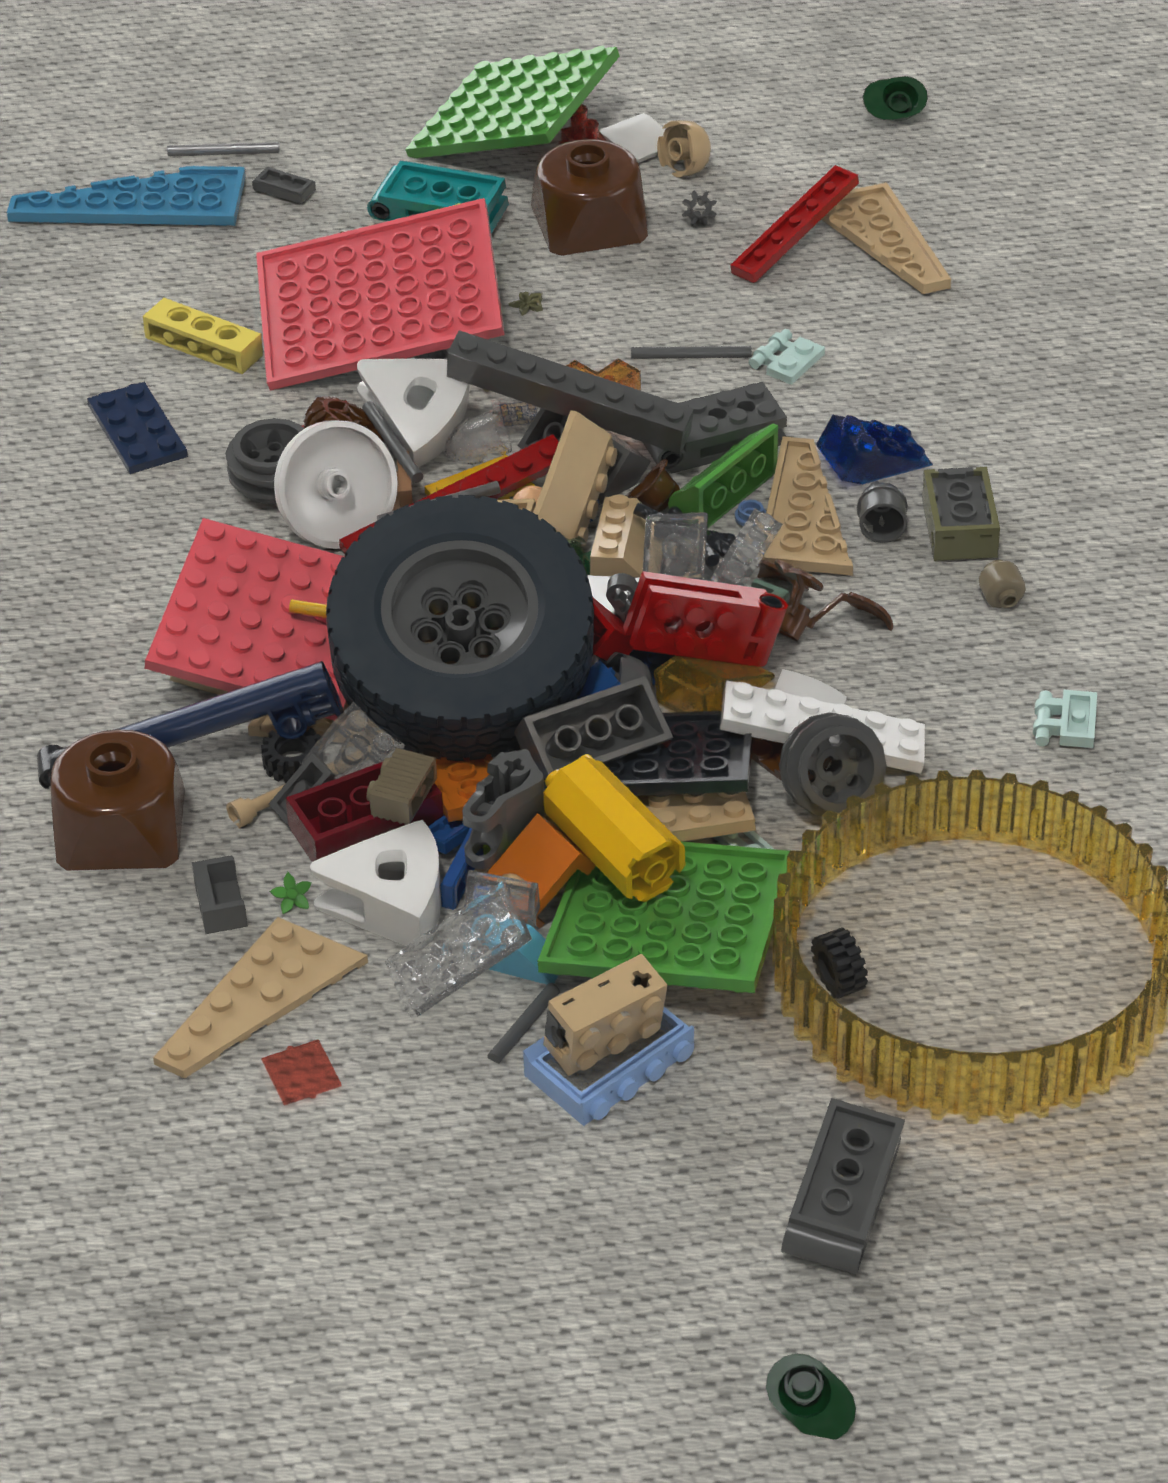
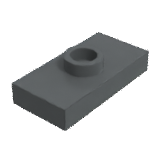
M266 167L252 181L253 190L302 204L316 190L315 181L270 167Z

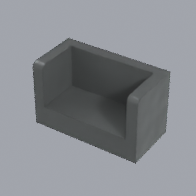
M230 855L192 862L194 884L205 934L248 927L245 903L241 898L237 881L234 856Z

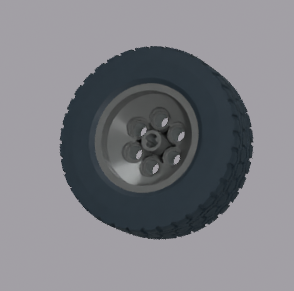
M448 495L436 497V500L432 501L430 498L417 501L411 507L409 505L394 510L391 516L389 514L385 515L375 522L373 528L369 526L360 534L358 542L354 541L347 549L345 556L341 558L335 570V575H333L327 597L326 622L331 662L337 684L349 707L351 706L352 711L362 723L365 721L366 726L378 736L382 734L385 741L396 747L401 745L404 750L423 753L440 760L441 757H446L447 760L464 761V758L479 760L484 759L487 754H492V757H495L501 752H509V749L512 748L515 751L520 748L514 731L524 717L576 700L586 683L592 663L594 644V606L588 576L574 548L570 546L567 539L560 532L556 533L555 527L543 518L539 520L538 515L525 508L521 510L518 505L504 500L501 503L496 498L481 496L479 499L475 498V495H458V498ZM435 613H444L443 615H434ZM492 627H498V628H500V629H498V630H491L490 628H492ZM426 640L434 641L431 643H424V641ZM489 655V657L487 658H481L479 656ZM449 661L457 662L455 664H446Z

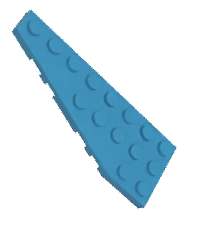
M186 166L180 167L179 173L165 175L164 170L153 172L154 176L139 179V177L132 175L91 182L90 188L76 190V186L73 185L65 187V191L51 194L43 190L13 195L7 209L8 222L235 226L246 178L245 167Z

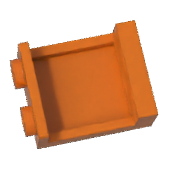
M537 813L485 874L483 879L492 887L490 890L491 895L499 903L506 906L507 902L502 900L496 892L498 879L503 874L509 873L523 878L528 887L526 896L519 903L510 904L513 907L510 914L521 923H532L536 927L542 928L545 923L538 915L577 869L589 875L596 865L560 829Z

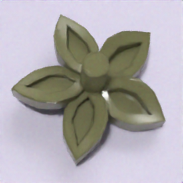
M529 292L519 293V300L508 303L510 307L519 308L522 316L529 309L536 312L543 311L541 304L543 297L541 293L529 295Z

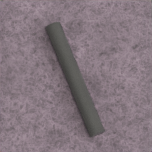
M548 983L488 1053V1059L498 1064L504 1059L548 1007V1001L559 994L560 990L555 984Z

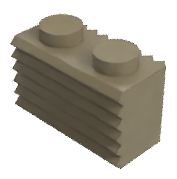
M395 748L392 757L384 759L378 780L371 781L368 786L366 798L367 801H370L371 815L374 817L378 816L380 819L385 818L387 821L391 819L393 822L398 821L400 824H410L437 779L436 758Z

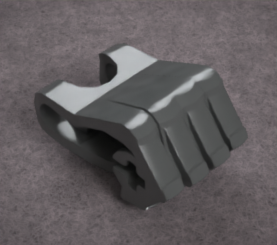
M527 749L506 753L501 752L492 759L487 766V773L489 775L476 784V791L463 807V825L472 828L470 837L464 846L465 861L473 868L490 869L537 813L544 818L546 816L543 795L545 791L544 776ZM484 844L491 848L490 852L483 856L475 855Z

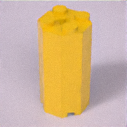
M585 754L576 761L560 768V770L552 771L545 780L547 788L543 792L544 812L626 898L633 899V896H635L638 901L646 902L669 889L674 882L670 878L674 870L676 869L680 874L685 867V846L601 761L595 760L589 754Z

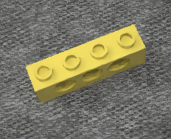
M167 298L161 299L143 315L145 338L237 373L243 374L263 356L261 333Z

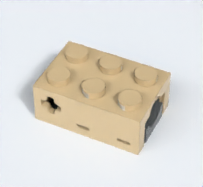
M640 954L549 1000L543 1045L568 1076L579 1070H588L598 1060L610 1054H619L629 1044L641 1038L647 1039L660 1029L667 983L644 955Z

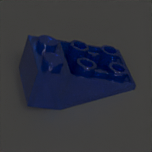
M832 414L816 443V446L841 481L862 485L933 465L926 456L924 448L918 445L911 436V431L899 424L892 426L877 420L865 421L851 415L844 417Z

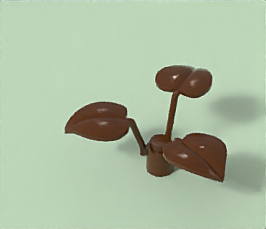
M776 559L774 563L766 560L760 562L757 578H774L793 585L788 608L779 630L780 634L798 642L806 627L812 629L819 619L841 601L848 602L857 609L873 614L886 624L888 630H893L892 618L881 605L853 592L839 594L815 616L810 618L811 610L800 604L803 592H807L809 587L816 591H822L824 588L823 584L808 572L800 568H794V566L783 560Z

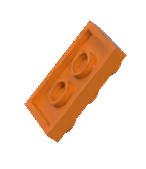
M487 754L484 759L479 760L464 758V761L447 760L446 757H441V760L436 759L437 779L435 784L442 792L443 813L448 822L463 821L462 810L464 805L476 791V784L489 775L487 773V766L493 759L491 754Z

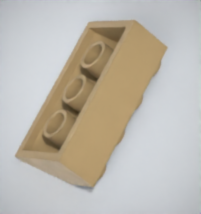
M571 410L533 513L538 515L539 520L543 518L555 527L556 533L560 532L578 554L580 547H584L587 543L589 535L588 525L590 519L594 520L597 515V500L599 494L604 493L608 482L607 472L609 466L613 467L616 462L617 448L613 446L610 433L577 411Z
M625 495L605 497L590 555V575L612 576L618 573H625L632 577H640L642 571L660 574L667 539L656 538L651 535L650 528L655 526V524L633 514L637 503H641L637 498H628Z

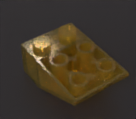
M677 655L654 670L657 702L675 712L722 711L723 691L726 680L746 682L751 686L761 688L775 678L774 673L762 667Z

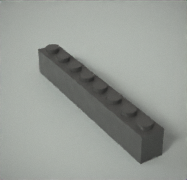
M460 330L447 352V377L567 417L571 410L577 411L603 429L677 454H681L691 433L694 408Z

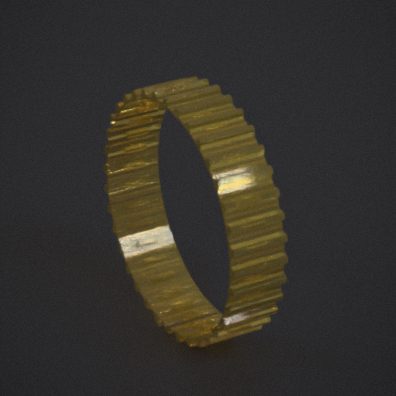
M947 770L938 771L936 779L921 781L915 775L906 776L904 785L893 788L880 783L875 785L874 794L865 799L855 795L847 798L846 809L842 812H825L822 815V827L819 831L807 829L802 834V851L790 850L787 856V873L779 874L777 898L774 899L772 966H774V990L781 993V1013L783 1017L794 1018L793 1035L797 1041H811L813 1045L812 1058L817 1063L830 1061L837 1067L836 1079L842 1083L855 1080L864 1085L865 1096L872 1100L881 1095L896 1100L897 1110L907 1112L913 1106L928 1109L931 1119L940 1121L947 1113L963 1115L967 1124H977L981 1116L997 1115L1006 1124L1013 1123L1015 1115L1019 1113L1032 1112L1039 1119L1048 1117L1049 1107L1057 1106L1061 1103L1071 1109L1081 1106L1082 1095L1090 1091L1100 1095L1109 1092L1110 1081L1113 1076L1120 1075L1128 1078L1134 1072L1136 1055L1148 1057L1153 1050L1154 1035L1163 1034L1168 1013V889H1166L1168 871L1165 866L1152 864L1153 848L1148 843L1136 844L1131 838L1133 828L1128 823L1115 825L1111 820L1107 819V808L1102 805L1089 808L1079 802V793L1072 790L1063 795L1050 791L1047 781L1039 780L1033 785L1017 781L1016 775L1012 773H1006L1001 779L986 778L982 770H972L968 777H953ZM956 839L992 841L1017 845L1048 854L1079 868L1101 882L1124 902L1140 922L1147 935L1148 942L1152 944L1153 967L1151 980H1147L1145 988L1139 996L1118 1015L1090 1032L1061 1043L1031 1050L1000 1053L963 1052L927 1046L895 1036L864 1021L839 1004L819 985L803 963L799 954L797 927L800 928L801 916L805 908L808 907L809 903L826 885L844 871L868 858L896 848L923 842Z

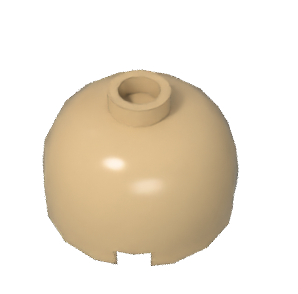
M684 120L670 121L663 126L662 129L666 130L663 136L658 137L657 154L661 166H670L676 171L671 174L678 178L700 172L708 163L711 154V143L705 129L693 121ZM684 160V171L674 168L678 161Z

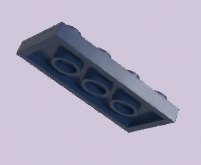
M145 382L130 384L127 387L103 392L87 398L90 410L129 474L188 457L185 445Z

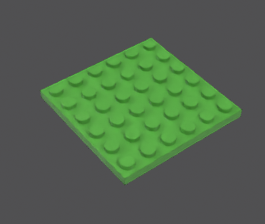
M597 46L591 50L584 51L574 49L568 53L558 54V52H551L545 56L535 57V55H527L521 59L512 60V58H504L498 62H489L487 60L479 62L474 66V70L462 80V84L450 94V98L438 108V112L432 119L425 123L426 126L413 137V141L407 146L405 151L408 157L423 158L548 144L620 57L616 46L607 48Z
M682 841L681 843L685 846V867L680 874L676 869L670 876L674 882L668 890L646 902L638 901L635 896H633V899L626 898L597 866L589 875L577 869L569 878L538 958V972L594 978L643 954L667 983V986L676 985L699 989L728 990L738 993H755L793 869L794 851Z

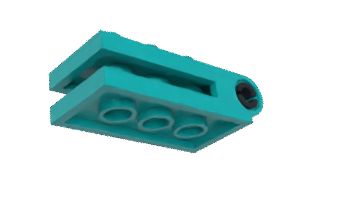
M400 160L387 173L369 201L367 210L374 219L391 221L484 198L487 204L492 234L509 206L508 196L502 195L506 188L505 178Z

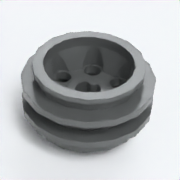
M277 418L258 420L243 427L230 441L225 452L229 482L238 492L257 503L277 504L274 479L278 461L288 443L305 428L293 421Z
M831 712L811 716L795 727L783 745L779 763L782 785L793 802L816 816L832 819L855 815L871 804L883 786L887 766L883 745L873 729L856 718ZM839 735V743L832 746L829 742L830 737ZM853 748L856 749V760L849 758V752ZM829 757L832 759V762L826 770L823 768V763ZM808 771L813 775L811 781H809ZM849 774H854L851 782L847 785L846 777ZM826 785H832L833 793L830 796H824L823 788Z

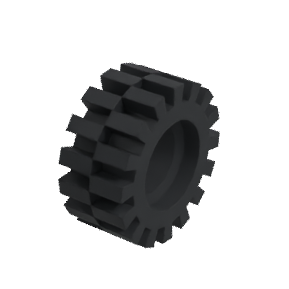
M310 728L308 731L306 729V732L296 739H285L271 730L268 733V737H264L262 740L263 768L269 777L274 775V780L278 782L284 778V782L287 783L312 752L317 754L324 762L321 736L316 734L313 728ZM289 751L304 752L301 755L294 757H286L282 755Z
M841 927L812 939L811 943L813 946H811V952L814 954L812 956L813 963H816L817 966L815 968L816 973L820 974V981L826 985L828 991H831V996L834 999L842 998L866 988L868 979L865 976L868 975V972L863 966L866 962L864 958H861L860 953L862 951L860 946L856 947V939L854 936L850 937L848 930Z

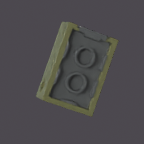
M973 467L938 469V471H935V469L924 470L922 502L933 560L998 558L1000 525L987 467H976V469H973Z

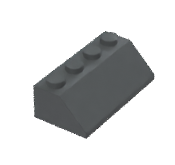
M540 408L517 446L523 449L552 434L560 441L568 417ZM606 429L604 430L611 434L614 448H617V458L614 466H609L607 487L604 493L599 494V505L604 503L605 497L619 495L637 485L651 462Z
M646 676L524 717L514 731L521 750L527 749L531 753L535 764L543 773L545 779L552 771L560 770V768L576 761L585 754H589L595 760L606 763L673 738Z

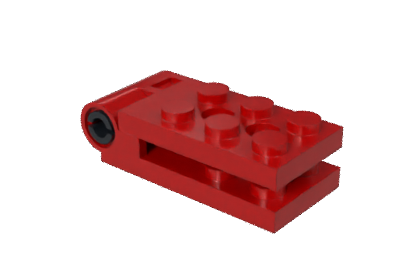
M642 571L623 630L625 635L631 636L629 643L634 650L763 667L769 660L788 604L781 597L767 593L766 589Z

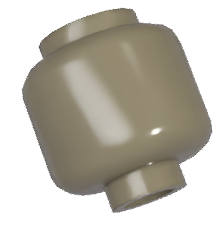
M995 560L988 563L978 578L985 600L992 607H1013L1023 598L1026 591L1025 582L1018 567L1010 561Z

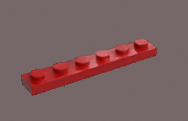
M836 165L832 167L730 264L731 274L756 283L859 184L858 174Z

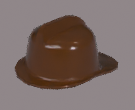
M667 459L659 462L643 481L625 496L637 498L643 505L658 512L666 509L671 495L680 490L679 485L665 470L668 463Z

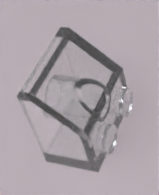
M352 703L330 725L303 759L302 764L313 752L335 774V779L380 763L385 758L392 757L395 748L404 749L405 745L380 728L378 724L368 717L367 713L362 711L355 703Z

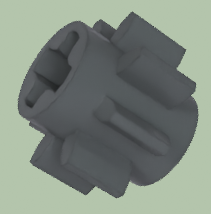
M694 190L691 193L693 200L684 199L682 202L683 205L687 206V210L683 212L682 217L689 216L692 219V226L696 221L700 220L706 226L708 224L706 217L715 218L717 215L716 212L711 210L712 206L717 203V200L710 201L707 198L708 191L698 196ZM696 202H698L699 206L704 205L706 207L702 215L700 211L694 212L693 210Z

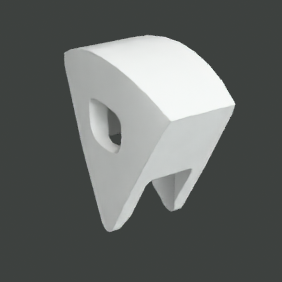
M362 359L357 363V372L363 380L357 387L359 396L364 403L368 401L373 402L405 450L409 451V455L419 468L436 458L450 444L463 422L468 405L470 384L447 377V359Z
M423 820L412 822L361 841L311 863L310 871L312 876L333 887L314 900V907L317 910L415 950L422 951L428 944L437 927L442 902L438 849L431 830Z

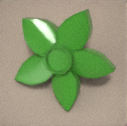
M287 872L283 881L284 887H276L269 891L274 897L283 899L281 902L283 914L290 911L294 904L299 908L309 909L308 900L303 894L309 890L312 882L302 881L296 885L294 877Z

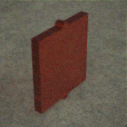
M319 1039L296 1047L288 1046L284 1051L261 1058L284 1106L308 1097L314 1099L317 1094L342 1086Z

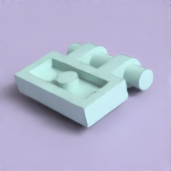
M783 329L781 332L774 333L769 338L767 345L760 346L754 351L753 357L749 360V365L753 369H758L762 364L767 365V375L792 385L825 355V347L802 337L791 342L789 341L792 338L791 331ZM777 351L782 352L779 356L774 355Z
M1063 689V698H1053L1050 691H1041L1039 699L1035 702L1034 709L1037 715V719L1033 724V735L1036 737V744L1046 746L1049 743V738L1054 735L1060 736L1059 745L1093 748L1097 692ZM1053 715H1061V719H1054L1051 717Z

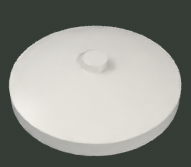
M340 420L319 422L299 432L282 452L274 479L276 503L290 529L300 538L313 545L332 549H341L339 547V539L376 522L377 515L392 511L396 501L398 485L393 458L382 440L362 425Z

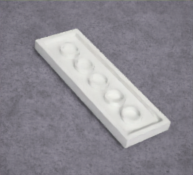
M726 680L723 691L720 730L743 735L752 733V737L784 744L793 729L811 716L828 712L848 715L873 729L883 745L887 767L919 774L922 772L925 762V724L917 723L912 719L886 716L877 711L868 712L854 709L845 704L818 701L813 697L791 695L778 689L769 690L751 686L746 682ZM840 736L830 737V744L832 746L837 745L840 741ZM855 748L849 752V758L857 759Z

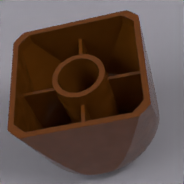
M582 139L558 145L544 154L539 160L534 176L531 207L551 253L564 256L642 243L648 237L641 172L635 156L630 151L612 142Z
M106 730L77 740L57 757L51 773V806L57 864L67 871L167 868L179 859L185 788L175 758L165 744L153 736L138 731Z

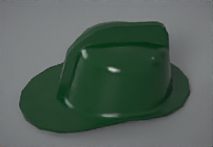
M909 76L872 82L865 88L863 93V104L867 111L881 120H907L920 113L925 108L928 100L927 90L924 85L917 79Z
M795 1353L784 1356L773 1364L767 1374L766 1390L768 1398L774 1407L798 1430L806 1435L833 1440L840 1438L849 1431L855 1421L856 1414L853 1394L822 1362L810 1355ZM796 1401L799 1402V1403H809V1404H807V1405H802V1404L796 1403Z

